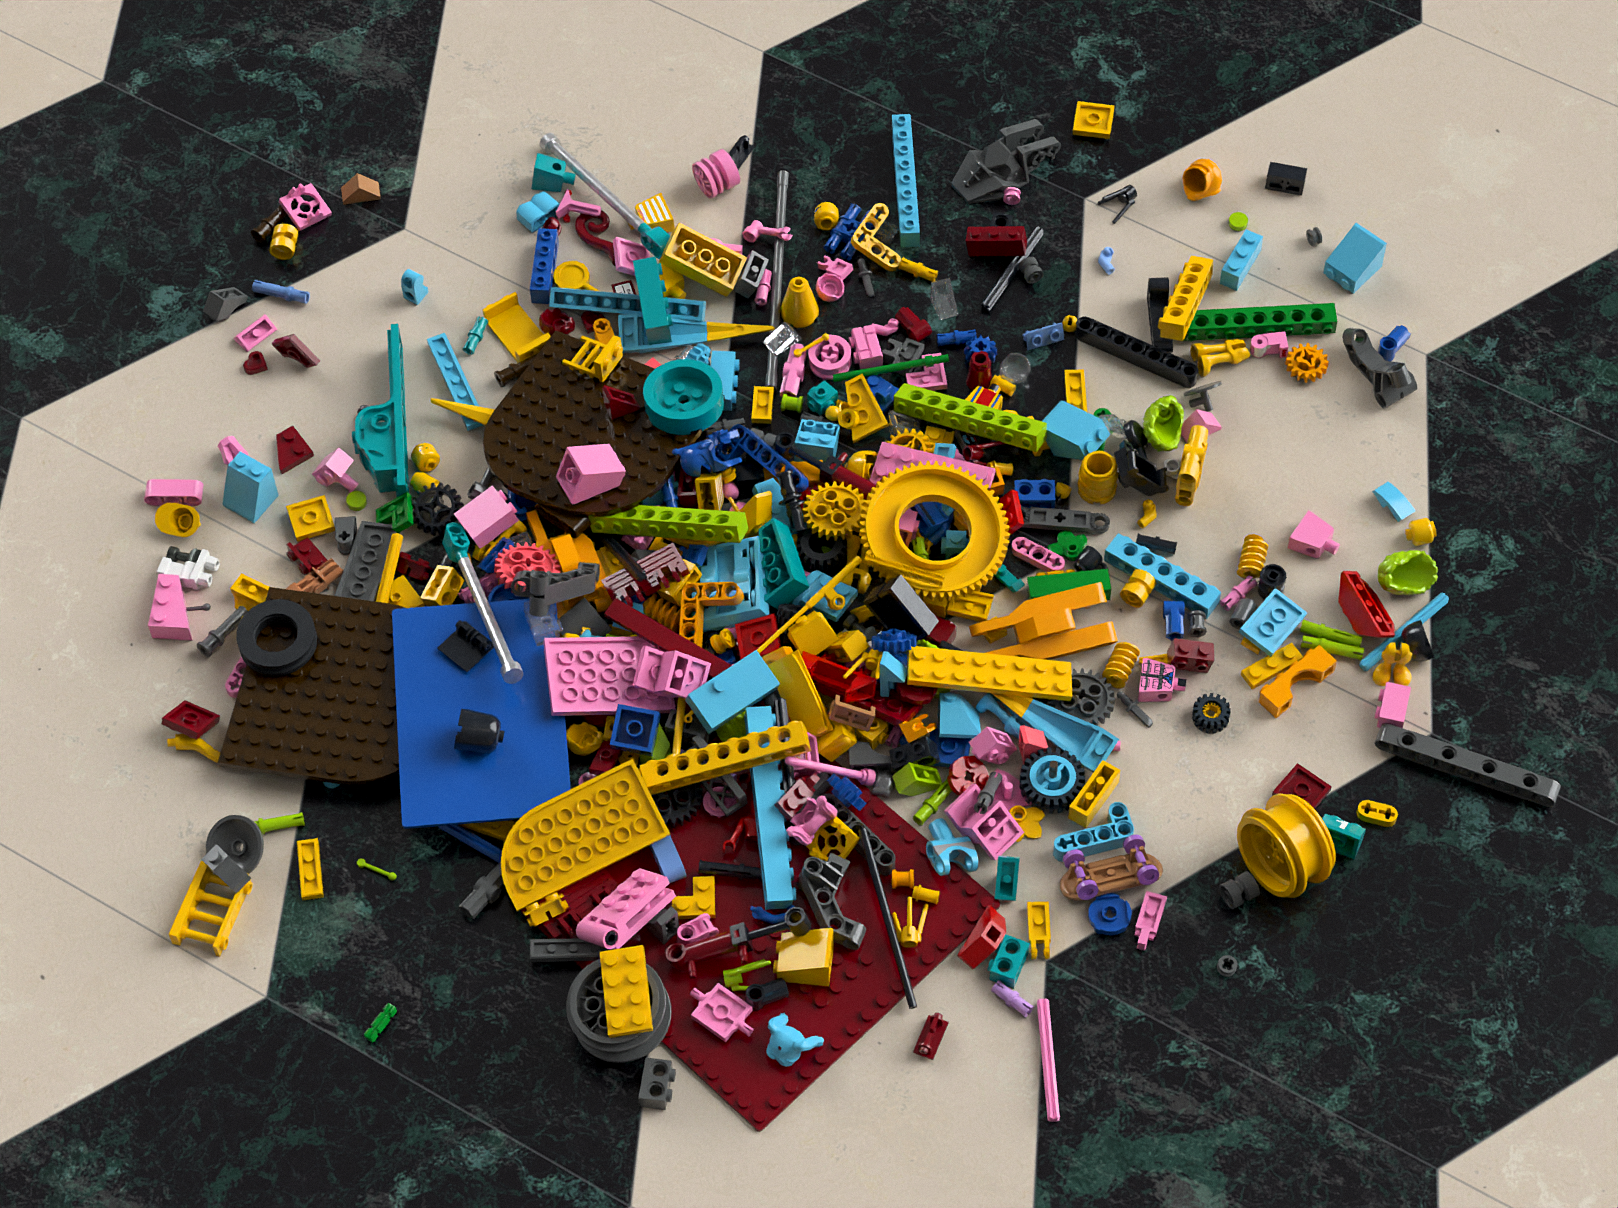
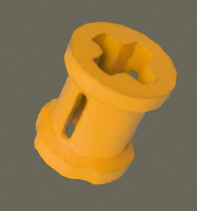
M892 869V889H896L897 886H909L910 889H914V869H910V871H896V869Z

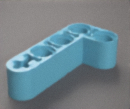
M1114 802L1109 806L1108 824L1058 836L1054 841L1053 847L1055 859L1063 862V856L1068 851L1074 849L1082 851L1084 857L1122 848L1124 840L1134 833V826L1126 805L1121 802ZM1114 814H1120L1121 816L1116 817ZM1120 832H1126L1128 834L1122 835L1120 834ZM1100 837H1106L1108 839L1102 840L1100 839ZM1080 842H1086L1087 845H1081Z

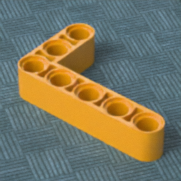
M734 582L686 584L681 592L679 635L702 648L704 606L738 605L744 599L743 591ZM736 590V594L729 597L730 592ZM717 591L714 597L709 598L711 592ZM697 592L695 597L690 598L691 593ZM696 611L692 618H688L691 612ZM695 631L692 637H687L689 632Z

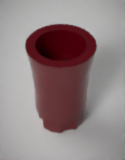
M984 351L974 352L970 359L966 384L972 391L977 386L988 389L992 380L991 360L988 357V353Z

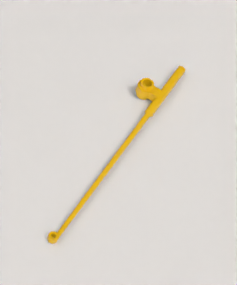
M856 556L812 596L801 610L757 649L758 653L760 654L823 597L826 598L831 610L842 609L845 606V598L841 594H837L833 588L862 563V559ZM691 710L683 717V721L685 723L692 722L691 715L694 712Z

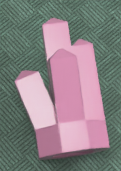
M227 436L218 444L224 464L228 465L239 452L248 455V452L238 443L234 436Z

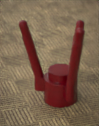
M996 441L966 445L962 452L963 458L966 461H971V463L987 466L988 463L979 461L983 457V449L1006 443Z

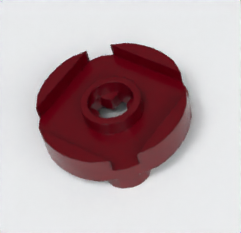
M907 677L904 683L896 682V690L900 700L914 705L929 704L938 689L926 686L915 688L913 685H907Z

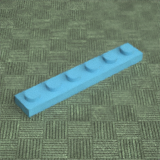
M443 333L428 338V346L454 402L479 406L446 334ZM461 415L468 431L483 426V424Z

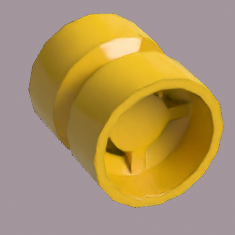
M289 224L276 225L270 244V254L281 260L291 259L295 252L298 230Z
M1142 569L1134 570L1128 579V583L1124 585L1120 592L1122 600L1130 606L1142 607L1148 595L1157 584L1156 580L1147 571Z

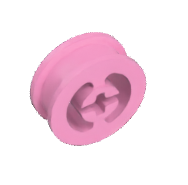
M829 335V340L822 341L809 348V366L811 371L819 378L833 380V374L844 373L850 370L852 364L851 348L844 338L837 335ZM839 353H840L841 355H843V357H842V359H841L840 361H839ZM820 354L822 362L817 359Z

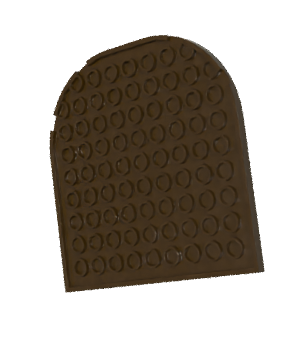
M555 331L490 416L483 437V449L487 465L493 476L497 477L503 483V486L511 492L564 514L573 516L585 514L603 517L628 511L637 507L638 503L647 497H653L670 478L680 464V455H673V449H680L694 444L703 431L701 429L691 431V434L688 435L670 434L658 429L650 422L645 411L643 387L647 377L655 368L623 356L605 381L600 382L599 378H590L589 374H580L579 370L574 369L572 371L568 366L562 364L564 359L571 361L585 342ZM591 346L578 365L585 361L595 346ZM594 361L591 363L588 369H592V367L594 366ZM606 385L633 394L640 406L639 410L611 419L604 405L602 387ZM688 399L682 400L679 403L684 404L689 401ZM610 444L626 471L620 486L579 503L572 504L556 478L567 447Z
M269 587L265 601L276 599L289 600L301 605L309 612L317 633L316 650L303 667L286 675L269 676L260 674L246 664L217 762L218 766L343 785H365L367 782L379 779L384 781L400 774L392 611L405 607L389 603ZM285 623L272 624L260 632L256 644L265 651L279 652L287 649L294 643L298 632L293 626Z

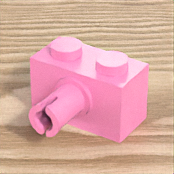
M340 448L324 457L312 473L319 484L328 487L338 481L350 493L359 484L345 473L354 460Z

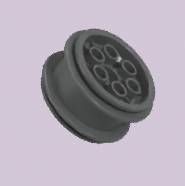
M600 959L585 967L574 979L566 1001L567 1018L581 1045L593 1056L613 1063L634 1061L652 1052L665 1037L671 1022V1002L660 977L648 964H646L653 1025V1031L609 1038L607 1027L602 1026L607 1020L604 991H601L603 989ZM593 1004H599L596 1010H590ZM597 1019L596 1024L590 1029L588 1023Z

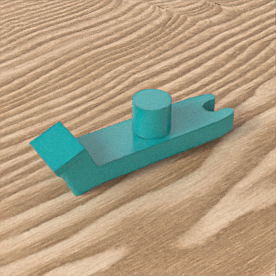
M1003 564L1001 568H998L997 574H993L1013 593L1025 586L1024 582L1012 575Z

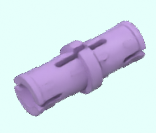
M1000 980L991 989V992L1005 1001V1005L1013 1007L1025 1018L1032 1012L1034 1006L1026 1002L1019 996L1017 991H1012Z

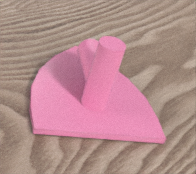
M996 769L995 777L1000 773L1003 779L995 792L994 800H1000L1008 811L1016 805L1023 807L1032 805V802L1028 804L1025 801L1026 796L1022 797L1019 786L1020 781L1008 772Z

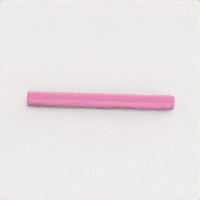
M1038 999L1037 1011L1047 1119L1049 1122H1057L1060 1115L1049 1000Z

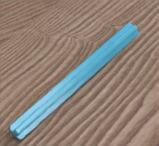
M1445 593L1437 595L1396 630L1393 638H1387L1362 659L1359 664L1360 668L1364 671L1371 669L1382 659V652L1388 644L1395 642L1396 646H1398V643L1402 642L1401 633L1407 625L1419 620L1423 624L1448 603L1449 597Z

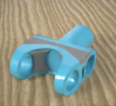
M943 818L931 822L928 828L934 841L927 842L926 853L936 872L940 876L948 875L950 873V862L959 863L968 872L976 871L978 868V856L971 839L968 836L954 838L946 820Z

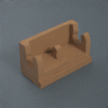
M835 695V700L830 705L829 719L868 732L875 718L876 708L871 706L870 711L839 702L840 696Z

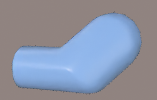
M1105 247L1100 253L1098 263L1110 275L1115 271V268L1110 263L1114 251L1110 247Z

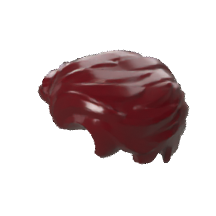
M547 308L539 317L541 330L545 334L549 333L550 336L555 331L568 335L575 329L574 319L568 317V314L559 310V308L553 310Z

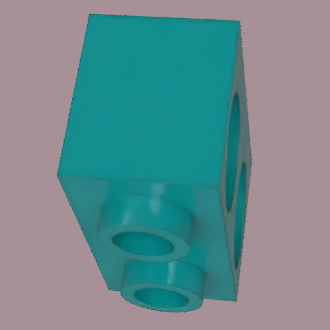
M1005 934L1003 941L1000 942L995 950V953H997L995 960L991 959L987 968V971L990 972L989 980L996 983L1000 980L1007 987L1014 989L1029 954L1030 943ZM1014 950L1016 953L1010 954L1007 951ZM1006 968L1008 969V971L1001 972L999 969Z

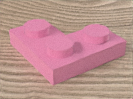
M941 353L929 354V355H932L933 357H935V356H940ZM943 363L934 364V367L929 368L923 366L924 371L906 373L907 384L931 391L947 389Z

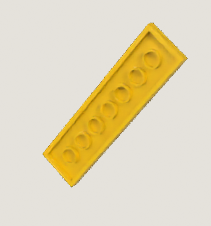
M911 646V650H907V685L1071 701V662Z

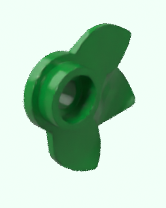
M1061 531L1057 535L1058 542L1047 547L1048 550L1064 556L1068 561L1075 562L1077 556L1087 545V537L1084 534L1075 536L1070 531Z

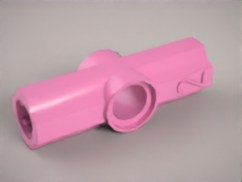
M802 344L791 346L788 360L784 363L783 381L780 389L781 397H783V394L797 397L800 382L804 378L807 350L802 352L800 357L794 356V350L802 349L804 347Z

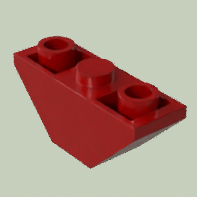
M987 906L957 955L971 969H975L997 949L1006 934L1005 918L992 906Z

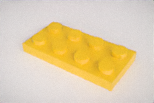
M643 945L600 952L609 1038L653 1031Z

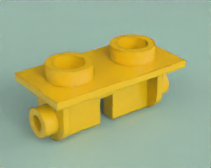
M555 892L545 897V902L541 904L535 902L527 906V911L523 912L525 916L529 914L530 918L527 921L530 927L533 925L536 927L549 920L545 913L547 911L550 912L552 918L566 912L565 909L569 908L566 900L561 901L560 899L564 895H558Z

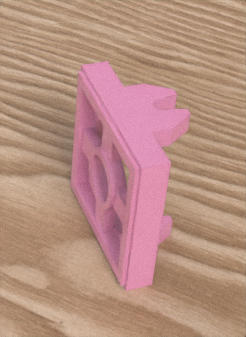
M312 183L306 186L299 184L297 188L293 187L288 195L279 199V203L299 231L331 216L332 213ZM301 195H309L315 200L311 202L304 201ZM295 199L298 207L292 211L291 203ZM306 204L310 207V211L303 212L300 210V206ZM319 205V209L313 214V207ZM301 214L307 216V218H301L297 215Z

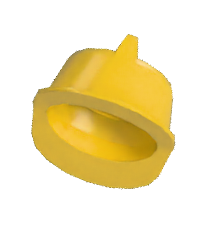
M165 503L157 509L155 514L156 526L161 532L166 534L189 537L201 526L198 512L195 508L188 505Z

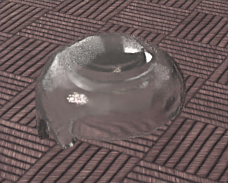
M1011 353L1000 364V375L1004 380L1012 384H1020L1030 373V362L1026 356L1020 353Z

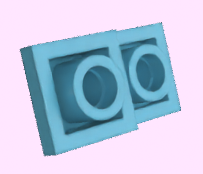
M1386 482L1372 491L1383 508L1388 506L1397 522L1416 511L1407 498L1390 482Z

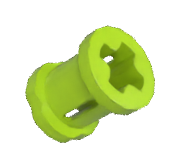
M783 394L781 411L791 410L801 414L803 396L797 398Z

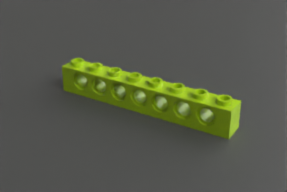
M906 383L894 395V412L1001 441L1037 452L1047 439V423Z
M638 505L628 511L610 516H588L592 532L741 543L749 529L745 512Z

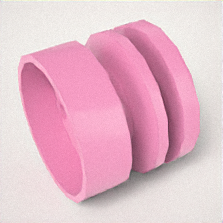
M723 149L710 154L709 160L702 158L701 161H697L692 165L694 178L701 191L708 198H714L717 194L723 193L724 189L729 190L740 183L738 169L731 156Z

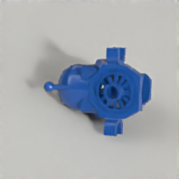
M722 429L707 435L706 438L708 439L680 449H673L672 451L673 455H680L682 469L692 477H700L701 466L710 473L724 471L726 468L742 462L741 458L723 462L715 455V447L720 442L724 445L730 443L732 438L739 436L737 430L728 432V430Z

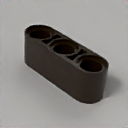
M541 504L535 505L537 512L543 518L575 539L591 526V522L585 514L573 516Z

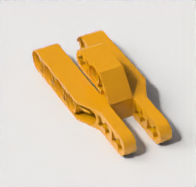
M537 511L526 512L528 524L536 541V548L542 545L543 551L550 549V555H556L555 559H558L561 566L560 573L578 569L579 562L600 564L599 580L603 588L604 597L596 599L592 603L596 605L597 612H605L611 605L612 600L601 581L606 578V575L591 539L583 533L575 539L565 532L562 535L547 539ZM562 602L556 603L558 619L568 611L565 610Z
M1102 582L1026 600L1008 616L969 626L972 637L1009 628L1014 629L1017 645L986 652L987 654L1046 660L1118 642L1112 621L1074 630L1076 627L1071 611L1084 607L1088 609L1092 605L1103 602L1107 603Z

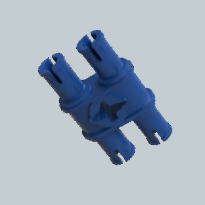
M851 204L845 215L839 217V222L831 230V237L824 245V250L828 253L830 251V254H833L840 242H844L846 246L840 255L843 259H846L848 256L847 260L850 261L857 250L852 246L851 238L870 210L866 212L862 221L858 222L855 219L861 212V208L858 205ZM870 222L865 223L866 228L871 230L873 224ZM862 233L857 241L861 243L865 235Z

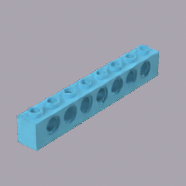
M892 115V140L900 246L920 247L911 115Z
M551 287L549 307L621 314H643L639 295ZM668 298L669 309H666L667 315L671 314V318L705 320L706 301Z

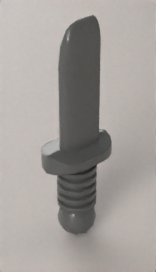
M860 258L858 260L860 269L858 278H862L867 295L870 297L875 296L870 279L872 271H868L865 260Z
M1119 691L1117 697L1127 705L1125 710L1134 713L1148 728L1151 727L1153 722L1137 706L1139 701L1135 700L1133 702L1123 691Z

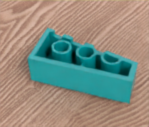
M656 256L634 260V271L648 343L652 345L672 342L669 326H673L671 314L667 315L666 309H669L668 298L663 297L666 287L664 280L660 281L659 276L663 274L661 263H657Z
M772 518L758 530L760 552L764 555L763 561H761L762 569L765 570L763 587H766L767 592L764 595V602L778 609V605L790 603L807 590L809 584L789 526Z

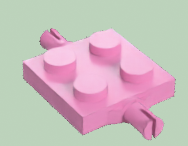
M718 983L712 991L703 994L696 988L691 991L690 996L699 1001L698 1007L691 1014V1018L724 1042L738 1030L745 1033L748 1037L753 1033L754 1029L744 1023L747 1016L753 1011L752 1006Z

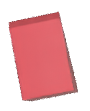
M1024 725L1019 727L1018 747L1024 764L1027 758L1030 759L1032 753L1038 755V750L1043 749V752H1045L1048 746L1043 731Z

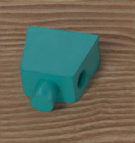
M537 153L531 189L561 192L563 183L574 185L576 174L565 172V161Z

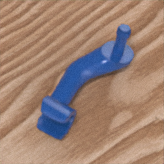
M508 490L507 503L511 502L517 510L515 515L521 522L526 520L527 509L525 507L520 509L516 503L517 494Z
M791 905V906L787 907V911H788L790 908L795 907V906H794V905ZM751 906L750 908L755 919L771 924L785 921L784 916L786 913L773 915L762 907Z

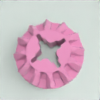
M720 786L712 789L716 792H723L724 787ZM706 792L703 798L705 811L711 816H718V818L724 816V812L719 806L716 808V802ZM725 797L724 805L727 809L737 803L735 799Z

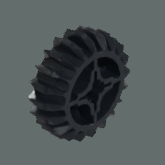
M439 482L436 487L434 483H431L430 489L424 485L423 489L425 491L417 490L420 496L412 498L416 502L411 504L414 509L413 523L418 524L417 528L419 530L423 529L425 534L430 532L432 536H435L438 531L439 535L443 536V530L446 529L447 524L458 521L454 513L464 506V503L460 502L462 497L456 495L457 490L451 489V486L448 484L444 486L443 483ZM443 495L450 498L451 508L444 505ZM433 497V500L431 502L426 503L427 500ZM437 506H439L440 510L435 513L433 511L434 508H437ZM423 511L430 513L431 523L424 520ZM449 515L444 521L441 522V519L444 516Z

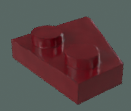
M294 426L276 435L281 474L314 456L312 449Z

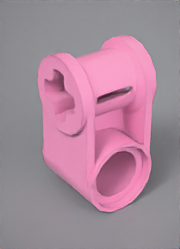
M704 913L679 926L677 930V943L685 945L718 935L719 930L712 925L709 914ZM689 935L691 938L685 939L683 936Z

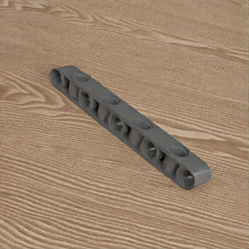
M1382 724L1375 740V746L1382 751L1543 806H1554L1561 785L1553 779L1391 724Z

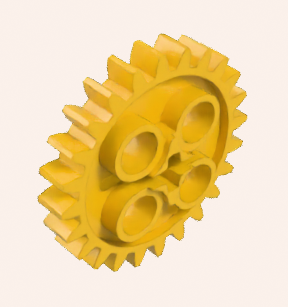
M835 481L832 486H829L826 482L825 488L818 485V491L812 489L811 496L807 495L806 501L803 503L804 522H806L808 528L812 529V534L818 532L819 538L826 535V540H829L830 536H833L834 540L837 541L838 536H841L844 540L845 534L852 537V531L859 532V523L861 522L859 519L865 501L863 493L859 494L858 488L852 490L851 484L844 487V482L840 486H837Z

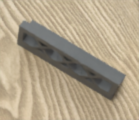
M698 734L692 738L694 745L689 749H701L708 744ZM731 774L701 781V784L727 817L748 804L746 794ZM713 783H722L724 785L723 792L713 791ZM725 797L733 798L737 803L727 809L724 805Z

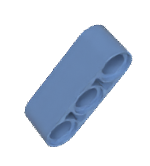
M671 836L649 846L661 875L666 876L669 883L686 878L684 866Z

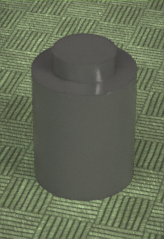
M1249 598L1238 601L1229 621L1234 628L1240 630L1257 610L1255 602Z

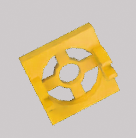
M836 817L820 826L814 834L812 843L806 847L810 850L809 854L826 862L829 858L827 857L828 853L836 849L841 853L838 856L846 859L860 840V837ZM831 825L836 827L837 830L835 833H829L824 828ZM819 834L825 838V847L822 851H820L818 845ZM842 834L845 835L846 838L845 847L841 844ZM832 835H835L838 839V844L835 847H831L828 842Z

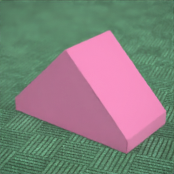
M1196 409L1184 421L1181 428V436L1187 443L1192 426L1200 425L1207 428L1208 435L1221 430L1222 427L1212 413Z

